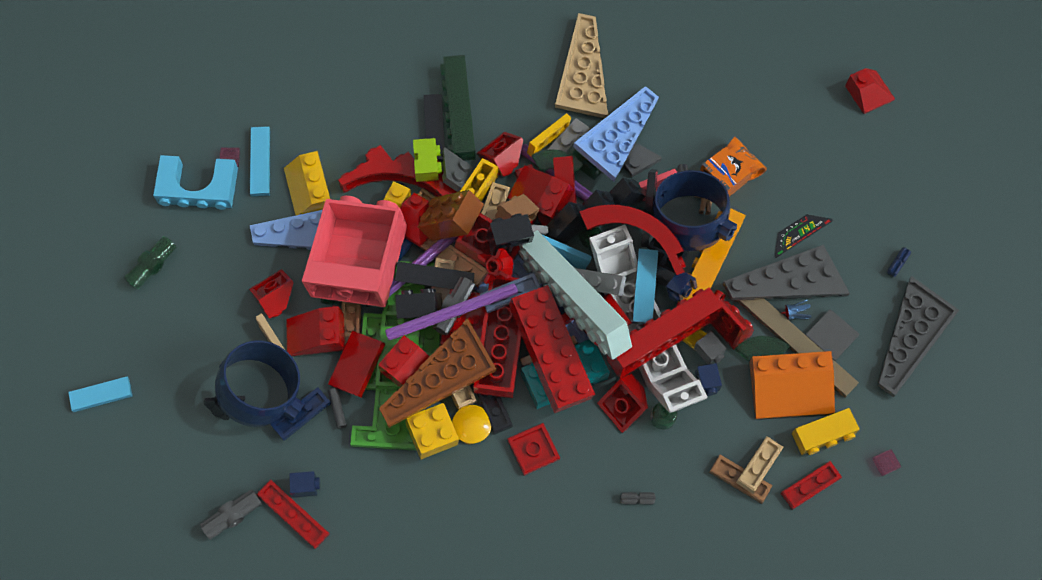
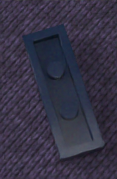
M318 387L301 400L305 405L293 421L283 415L280 419L270 424L283 441L331 404Z

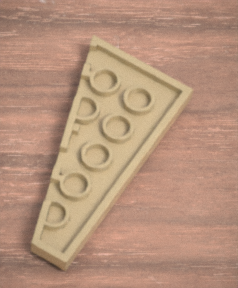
M578 13L555 108L606 118L608 110L596 17Z

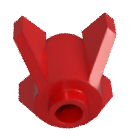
M504 248L498 249L495 256L478 254L477 258L486 263L488 274L484 279L485 284L491 283L499 275L506 279L511 278L514 263Z

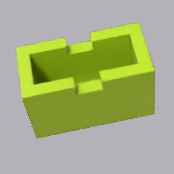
M435 138L413 140L416 182L439 180L438 173H442L441 162H437V156H441L440 145H436Z

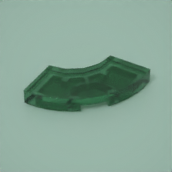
M549 149L533 154L532 158L543 172L548 169H554L553 158L573 155L562 150ZM573 156L574 173L583 168V164L575 156Z
M757 336L743 341L735 350L746 360L750 361L752 356L782 355L789 349L790 345L778 338Z

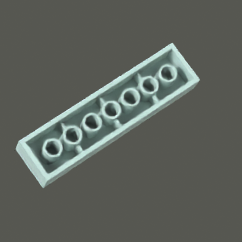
M538 230L533 232L534 238L531 243L519 245V254L524 260L523 267L526 272L535 273L539 284L541 283L543 287L549 286L557 305L564 307L568 317L576 320L579 329L587 332L589 339L593 343L596 342L600 351L604 355L607 354L613 360L632 348L627 322Z

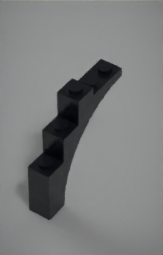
M622 178L609 192L595 190L583 204L568 202L546 225L548 226V233L544 236L566 244L570 239L587 228L580 211L591 207L623 205L636 209H645L646 189L641 188L634 179Z

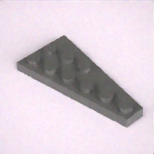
M824 245L723 282V286L731 301L753 300L754 298L773 299L776 297H783V299L812 298L813 296L831 297L832 295H841L842 297L850 294Z
M912 276L907 284L877 384L878 387L892 397L898 393L959 311V309Z

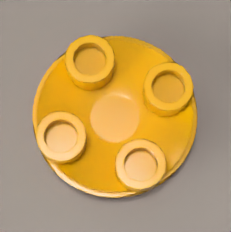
M477 405L462 407L456 412L452 421L459 440L465 444H475L483 441L490 434L492 428L484 408Z

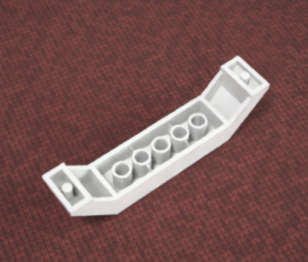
M622 225L590 237L589 241L597 272L626 277L623 296L611 295L632 322L637 258L626 225ZM654 300L653 319L655 321L660 317L661 312ZM631 324L628 326L629 332L634 329L640 330L644 326L641 324ZM676 345L639 367L648 390L669 413L707 399L700 380H697L687 369Z

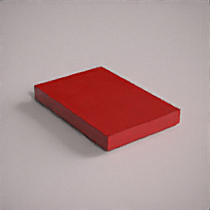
M352 331L328 385L361 398L385 343Z

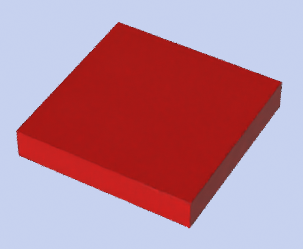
M544 423L507 439L524 476L560 460V456Z

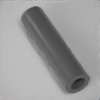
M333 388L328 390L336 426L340 429L347 425L338 389Z

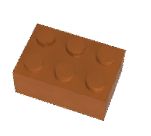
M470 190L434 197L430 200L426 212L421 216V221L417 228L431 241L467 235L484 204Z

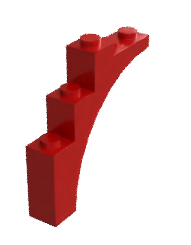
M381 145L371 148L365 154V163H360L356 169L350 173L343 174L338 180L340 188L344 193L355 187L378 181H400L424 188L435 197L457 193V191L443 182V171L438 173L439 180L416 182L415 159L409 151L398 155L393 161Z

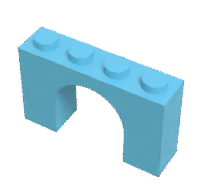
M160 155L153 194L158 204L162 206L178 205L180 207L197 206L198 208L215 207L220 210L232 208L238 172L235 160L216 159L211 183L202 190L187 191L180 186L183 164L179 156Z

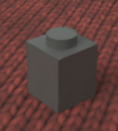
M712 331L697 341L694 347L695 351L708 365L714 362L719 363L725 357L724 353L727 349Z

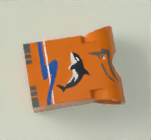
M736 137L730 141L727 147L704 162L700 171L709 173L719 179L726 187L729 197L749 180L758 178L767 170Z

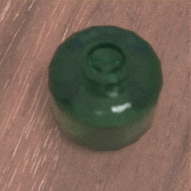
M659 402L652 409L651 422L658 429H669L675 424L678 413L677 411L669 413Z

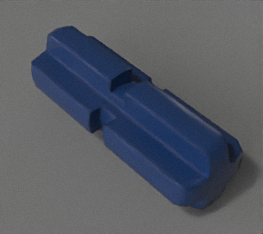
M903 247L887 270V273L892 277H896L910 256L911 251Z

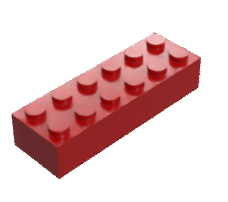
M499 275L494 281L489 283L488 291L519 278L511 277L506 279ZM509 305L488 314L485 309L480 341L496 367V371L474 382V393L513 398L522 336Z
M546 285L511 298L509 303L510 310L554 413L590 400L595 395V392L549 286Z
M710 287L705 290L699 289L689 300H681L676 304V308L663 311L655 321L650 319L643 325L642 329H634L629 332L632 348L613 360L607 356L608 363L619 379L718 318L723 305Z

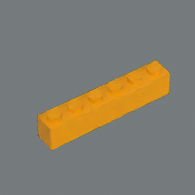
M730 208L729 220L737 224L733 237L729 241L720 239L713 246L699 250L702 254L700 258H695L691 266L694 268L692 274L688 273L696 278L697 288H692L690 295L684 299L689 300L699 289L705 290L708 287L711 289L746 215ZM718 211L715 220L722 214L721 211Z

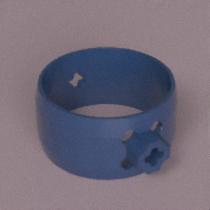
M696 170L681 171L668 176L657 188L653 200V217L660 220L670 229L684 251L707 249L716 244L720 239L729 241L733 237L737 224L729 220V194L724 184L713 175ZM682 196H698L713 202L721 210L722 214L708 224L686 226L668 219L660 209L672 199Z
M260 340L245 342L233 349L219 366L215 380L217 402L222 411L239 424L250 427L266 426L274 423L283 415L293 421L305 405V403L296 398L300 386L298 366L286 350L274 343ZM243 360L260 361L271 366L280 374L286 384L288 392L287 402L274 408H258L243 402L229 387L226 378V368L233 363Z

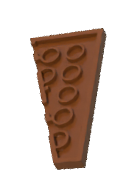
M468 318L406 380V383L379 408L388 427L405 420L496 371V367Z

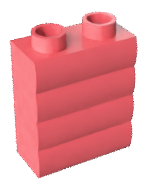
M347 195L341 196L340 200H325L302 278V283L310 297L386 307L407 228L402 211L397 204L387 200H379L376 205L364 204L358 198Z

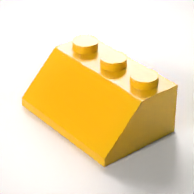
M318 151L299 155L284 167L295 215L323 210L325 200L330 199Z

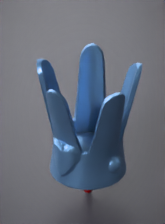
M807 299L794 305H785V312H781V314H786L788 320L794 318L809 319L812 318L811 315L798 314L796 312L806 310L811 305L796 306L806 302Z

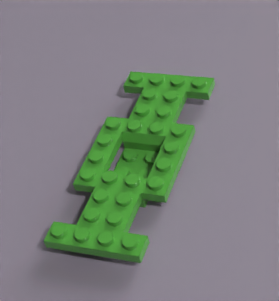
M428 263L426 266L435 267V263ZM405 283L388 298L382 314L364 313L362 334L384 342L385 346L365 390H376L372 426L352 425L351 447L416 450L405 424L406 419L388 427L379 410L400 387L380 372L378 364L403 337L388 340L385 330L417 319H397L395 295H401V291L413 290V294L421 293L420 289H425V285ZM433 325L405 335L429 356L439 348L440 333L433 329Z

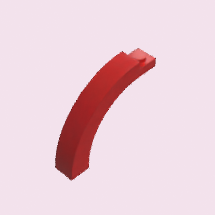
M601 205L580 211L588 230L612 223L629 224L643 229L661 244L669 257L676 275L685 272L683 268L686 267L682 256L678 258L677 255L684 251L680 242L666 225L652 215L623 205Z

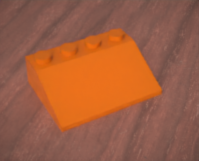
M831 351L752 356L750 359L755 419L835 413L834 368Z

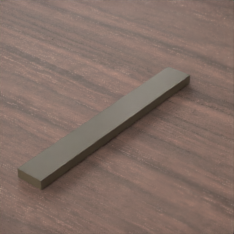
M764 298L736 300L795 354L824 352ZM833 360L834 389L843 397H846L859 382Z

